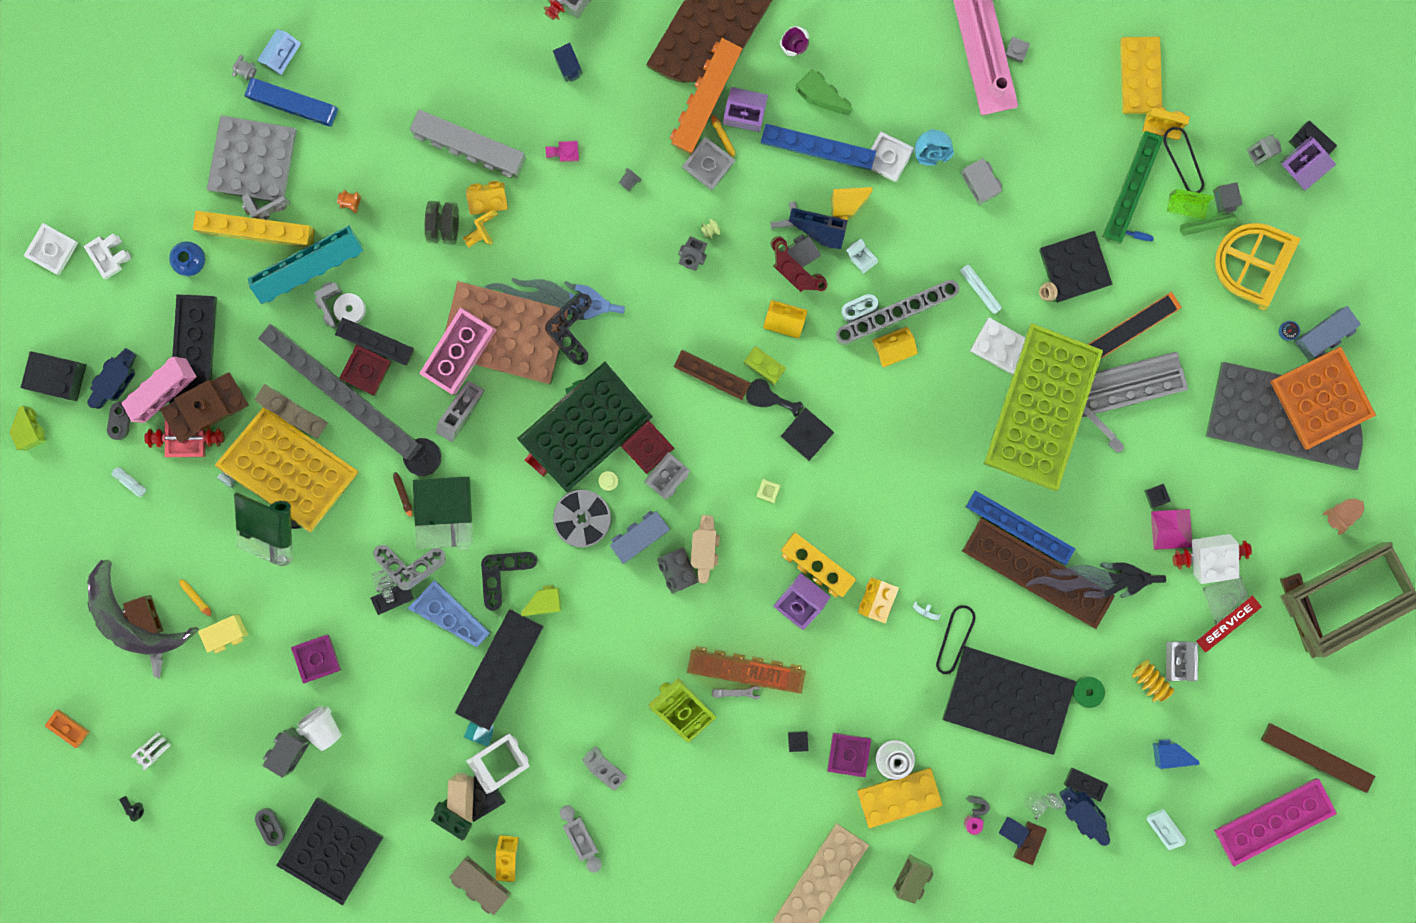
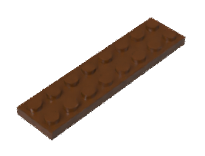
M982 518L979 519L961 551L1094 629H1097L1115 595L1104 598L1102 592L1106 590Z

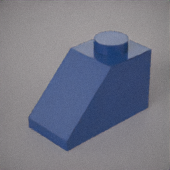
M1159 739V743H1153L1155 766L1160 769L1200 765L1195 757L1179 744L1171 741V739Z

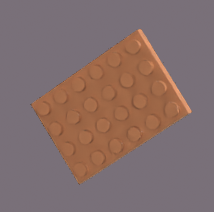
M457 281L445 332L460 308L469 311L497 329L475 365L551 384L560 348L545 331V325L561 308ZM566 310L564 312V318L566 320L568 318L569 310ZM561 321V322H559L557 325H556V324H552L553 329H552L551 331H556V332H557L558 330H557L556 327H557L560 323H561V324H564V325H565V323H563V322Z

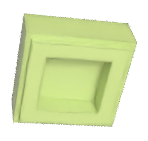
M762 479L756 497L775 503L781 485Z

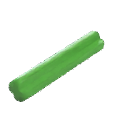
M1234 213L1186 223L1180 225L1181 235L1185 236L1235 224L1237 218Z

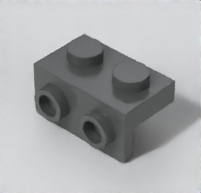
M684 547L657 558L658 567L666 579V586L672 594L698 583Z

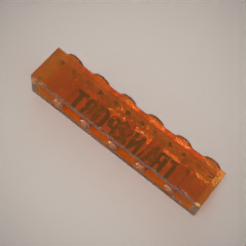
M696 646L695 649L691 648L687 673L799 694H802L806 672L805 669H802V665L791 664L790 667L783 666L781 661L772 660L771 663L764 662V658L753 656L751 660L746 659L743 654L734 653L733 656L726 655V651L716 649L713 653L708 652L707 648Z

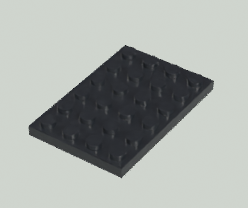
M964 646L942 720L1054 755L1076 681Z

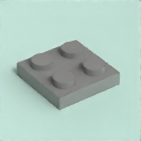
M705 137L684 163L682 169L713 191L735 163V159Z

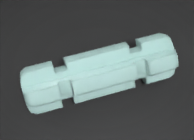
M117 467L111 473L120 483L130 491L132 490L136 496L142 497L145 494L146 488L139 485L123 469Z

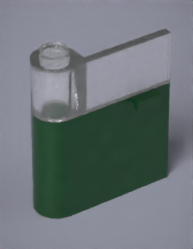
M470 477L413 480L416 549L458 547V550H470L469 546H473Z
M236 492L234 494L237 547L276 565H289L293 561L290 503L276 501L267 506Z

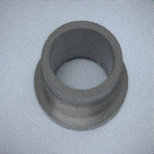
M627 168L619 184L630 192L642 179Z

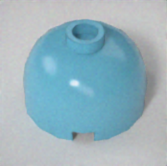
M930 129L918 137L915 144L916 158L923 165H937L935 161L943 160V163L947 162L954 154L951 138L940 130Z

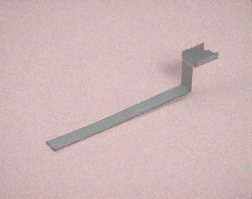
M1085 406L1083 413L1110 439L1108 445L1116 453H1120L1124 449V445Z

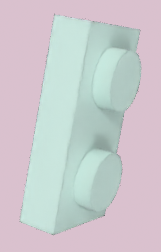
M1164 809L1147 816L1146 820L1168 850L1185 844L1186 839Z

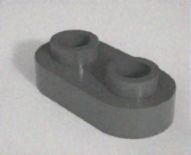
M122 402L114 403L109 412L107 434L115 440L126 438L129 432L130 418L121 404ZM121 408L122 412L118 415L117 410ZM115 427L119 428L118 433L114 432Z
M270 808L258 811L255 816V823L265 843L269 846L279 845L284 840L285 832L275 812ZM265 814L269 816V821L264 819ZM276 832L278 834V838H274L272 833Z

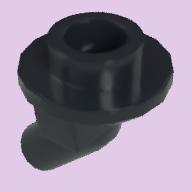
M127 796L119 799L126 815H129L131 821L135 822L143 816L144 808L142 803L137 802L131 806Z

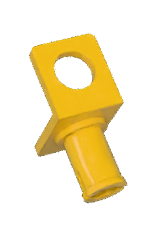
M491 210L474 220L477 229L463 237V240L467 241L465 243L469 248L482 239L486 244H493L483 224L497 216V211Z

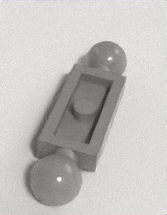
M570 805L563 806L559 814L563 820L568 822L563 825V828L580 861L588 860L586 863L587 869L592 873L598 872L602 867V862L599 858L594 857V854L598 853V849L581 816L575 819L574 808Z

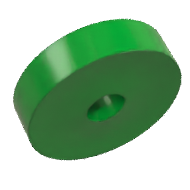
M1085 676L1076 681L1073 697L1079 705L1093 708L1103 701L1105 689L1098 679ZM1091 689V694L1087 696L1086 690Z

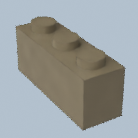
M469 856L465 857L449 877L452 879L451 882L455 887L465 890L467 897L472 901L476 900L479 902L481 908L488 914L495 915L511 894L509 890Z

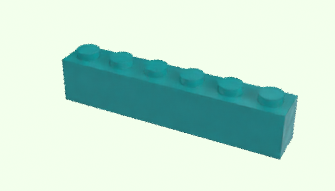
M349 225L249 277V287L261 304L271 302L278 295L290 292L299 284H305L311 278L323 275L328 269L340 266L345 260L357 257L363 252L361 242Z

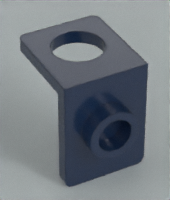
M1007 817L999 834L1017 844V848L1020 849L1031 830L1014 819Z

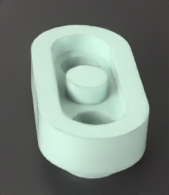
M866 294L846 303L842 307L843 319L851 323L876 312L878 309V299L872 294ZM871 304L872 307L867 308L866 305ZM850 312L855 313L853 316L848 315Z

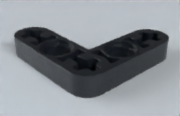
M584 293L576 294L545 325L547 334L568 359L577 365H583L587 362L588 353L568 328L591 307L592 300L589 295ZM580 298H581V299H585V300H584V304H585L584 306H583V305H579V304H580V300H579ZM568 309L573 313V317L570 320L564 318V312ZM561 321H562L563 323H565V325L560 323V324L556 327L557 330H558L557 332H556V331H551V330L553 329L552 324H556V325H557V324H558L559 322H561ZM565 337L571 339L569 347L563 346L562 341ZM574 349L576 352L582 353V354H581V358H582V359H581V360L576 359V358H577V355L575 354V352H573V351H571V350Z
M534 553L487 555L482 559L484 605L487 609L494 611L502 605L500 571L534 568L538 563V558ZM517 555H521L520 559H526L527 555H530V558H534V562L530 564L531 566H528L527 563H520L521 567H518L519 560ZM509 556L515 559V564L511 568L507 567L504 563L505 559ZM498 557H501L502 569H499V565H493L492 569L486 566L489 558L492 561H499ZM490 577H494L497 580V585L494 588L487 586V579ZM498 590V594L494 593V599L498 600V603L495 604V607H492V604L488 603L492 596L491 594L487 595V591Z

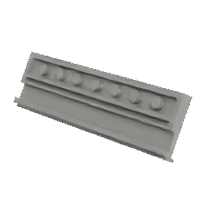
M1173 352L1096 372L1086 407L1094 414L1188 390L1184 371L1178 358L1179 353Z

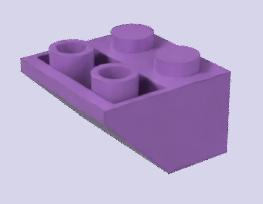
M731 87L723 124L760 132L768 95Z
M1311 136L1279 162L1304 191L1336 165L1322 146Z

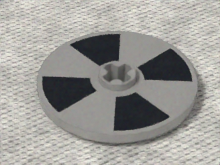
M576 490L563 496L557 503L553 514V524L557 534L564 542L575 547H589L601 541L607 534L611 522V514L607 503L598 494L588 490ZM586 514V523L581 522L579 524V518L577 516Z

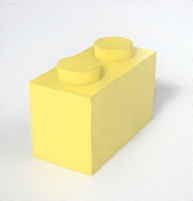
M239 614L198 631L207 653L214 651L215 654L226 650L225 646L230 643L234 646L243 642V637L248 636Z

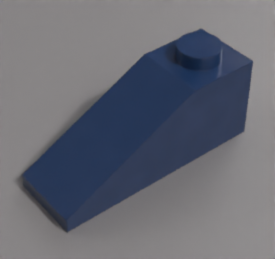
M796 208L791 209L790 223L823 246L833 249L842 248L848 220Z

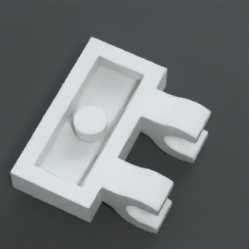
M111 234L105 240L99 236L84 246L103 279H108L122 270L119 264L132 259L130 253L124 250L113 255L110 248L122 243L118 235L115 236V234Z

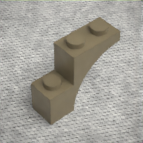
M266 384L263 385L254 399L264 408L279 415L291 425L317 439L328 424L324 419L306 410Z

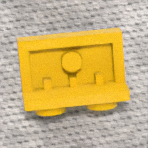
M1154 107L1146 113L1142 131H1149L1164 137L1168 129L1172 127L1183 129L1188 125L1190 116H1186L1180 111L1169 112L1163 107ZM1172 130L1167 134L1166 138L1179 140L1182 132L1180 130Z
M491 181L486 185L475 183L467 187L466 197L470 215L488 213L491 210H508L504 182Z
M871 577L866 586L863 599L860 602L858 613L886 624L899 587Z

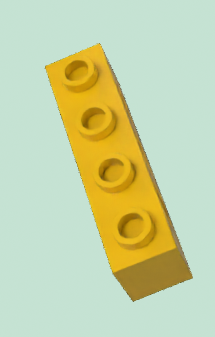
M795 532L780 550L783 552L781 556L790 563L792 560L798 564L797 568L805 575L807 572L814 576L812 580L820 586L825 584L829 587L827 591L836 598L838 595L843 598L856 581V578ZM799 549H804L807 553L804 560H799L796 556ZM814 561H820L822 564V569L818 572L812 569ZM831 572L837 575L835 583H829L827 580V576Z

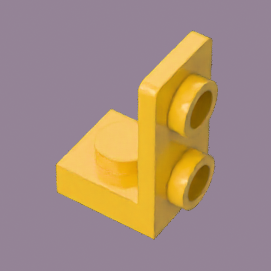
M499 835L496 849L497 881H515L516 853L519 837Z

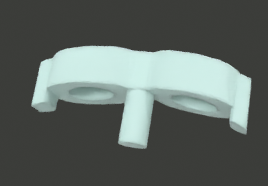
M916 601L913 605L915 611L927 618L939 620L941 614L929 613L931 608L929 604L925 610L919 607Z

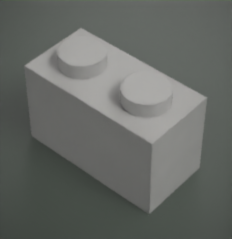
M984 158L964 168L961 172L979 206L1002 192L1001 182L993 176L992 166Z

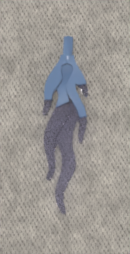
M512 278V281L518 286L539 289L534 292L520 291L503 283H492L483 287L501 290L509 295L546 303L562 308L575 296L559 285L544 279L520 281ZM564 282L565 286L571 290L587 294L592 300L591 307L578 320L591 319L600 314L609 313V311L624 314L625 306L611 304L594 289L585 285ZM580 298V299H579V300H580V304H579V305H583V306H584V305H585V304H584V300H585V299H581V298Z

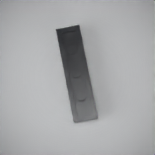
M342 317L335 333L336 336L406 366L414 351V348L344 317Z

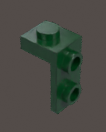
M447 799L443 802L440 801L434 809L435 813L431 821L463 841L468 835L472 823L448 809Z

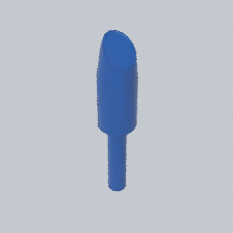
M1126 231L1125 233L1143 241L1152 242L1154 240L1152 235L1139 231Z

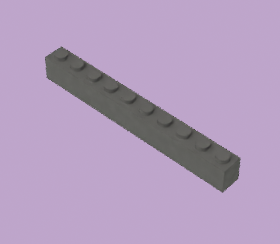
M269 324L258 339L405 459L411 460L423 446L276 326Z

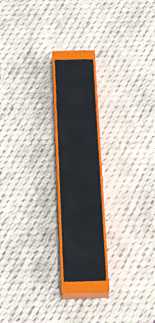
M1170 292L1088 345L1103 350L1101 356L1103 358L1182 307L1174 294Z

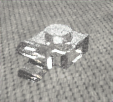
M384 570L372 573L377 592L382 591L386 603L394 601L391 588L396 586L395 582Z

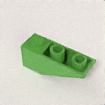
M811 69L796 84L795 90L808 103L848 116L851 114V103L846 98L842 99L838 95V90L833 85H828L824 81V76L819 71L815 72Z

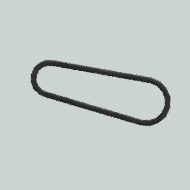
M1172 127L1164 134V146L1186 190L1190 194H1199L1204 189V181L1187 133L1180 127ZM1172 130H1180L1185 136L1201 181V188L1196 192L1189 189L1166 143V136Z
M958 606L951 613L936 663L938 671L942 674H950L955 669L975 623V612L969 606ZM966 608L972 613V623L951 670L942 671L939 667V662L954 614L958 609Z

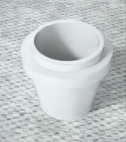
M319 706L297 724V733L300 736L303 735L320 751L330 747L342 736L331 715L332 710L328 706Z
M900 740L885 742L876 753L877 768L889 779L897 780L910 774L915 764L912 749ZM896 759L901 760V764L899 766L894 765V761Z

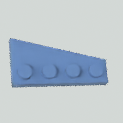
M436 580L407 608L475 647H478L491 633Z

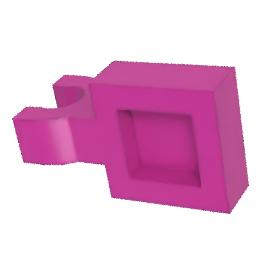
M577 141L558 142L559 147H545L546 158L560 157V162L579 161Z

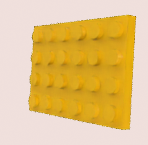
M264 407L215 464L219 470L271 505L276 501L290 503L291 520L310 533L358 475V471Z

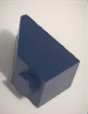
M567 43L552 50L565 82L579 79L583 73L571 44Z

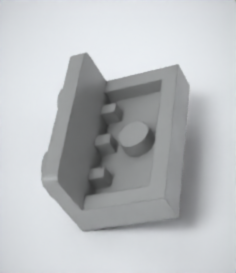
M668 452L644 482L666 500L675 493L676 487L686 480L690 470Z
M1166 642V680H1198L1197 642Z

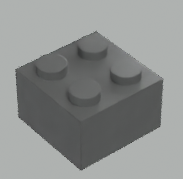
M294 727L284 730L282 733L279 732L274 739L275 746L272 750L269 749L263 758L265 762L262 766L281 778L294 771L311 743L303 735L300 736Z

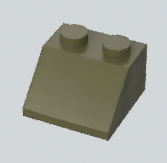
M910 854L892 888L896 897L914 904L917 899L920 900L925 891L923 887L926 882H930L933 876L931 865Z

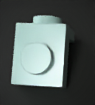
M862 239L852 243L847 249L850 260L863 274L878 263L877 258L865 246Z

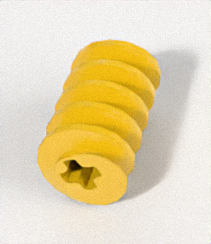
M1149 659L1136 667L1131 677H1139L1136 683H1144L1141 688L1142 690L1149 688L1146 695L1154 694L1152 702L1157 700L1164 701L1173 694L1174 688H1169L1170 683L1164 682V676H1159L1160 672L1157 669L1154 670V665L1149 664Z

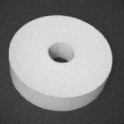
M343 294L337 298L334 304V314L339 321L344 317L358 323L363 319L366 312L365 303L355 294ZM348 306L353 307L351 312H347Z

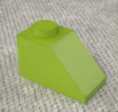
M554 585L542 586L543 590L537 591L522 610L521 616L562 611L559 588H554Z

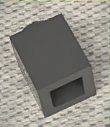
M1238 182L1218 186L1213 190L1218 212L1232 213L1237 211L1236 208L1243 205Z

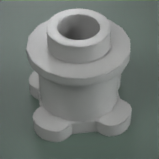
M240 55L232 67V76L236 77L239 74L248 81L250 78H254L257 69L255 68V63L250 64L244 61V56Z

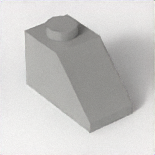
M1271 135L1259 140L1248 148L1247 152L1255 166L1276 156L1282 150L1278 139Z

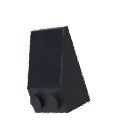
M30 351L20 388L78 401L87 365Z

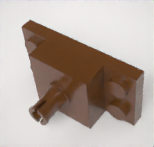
M228 372L213 381L208 380L174 398V402L161 408L160 411L178 442L182 443L243 410L249 404L233 376Z

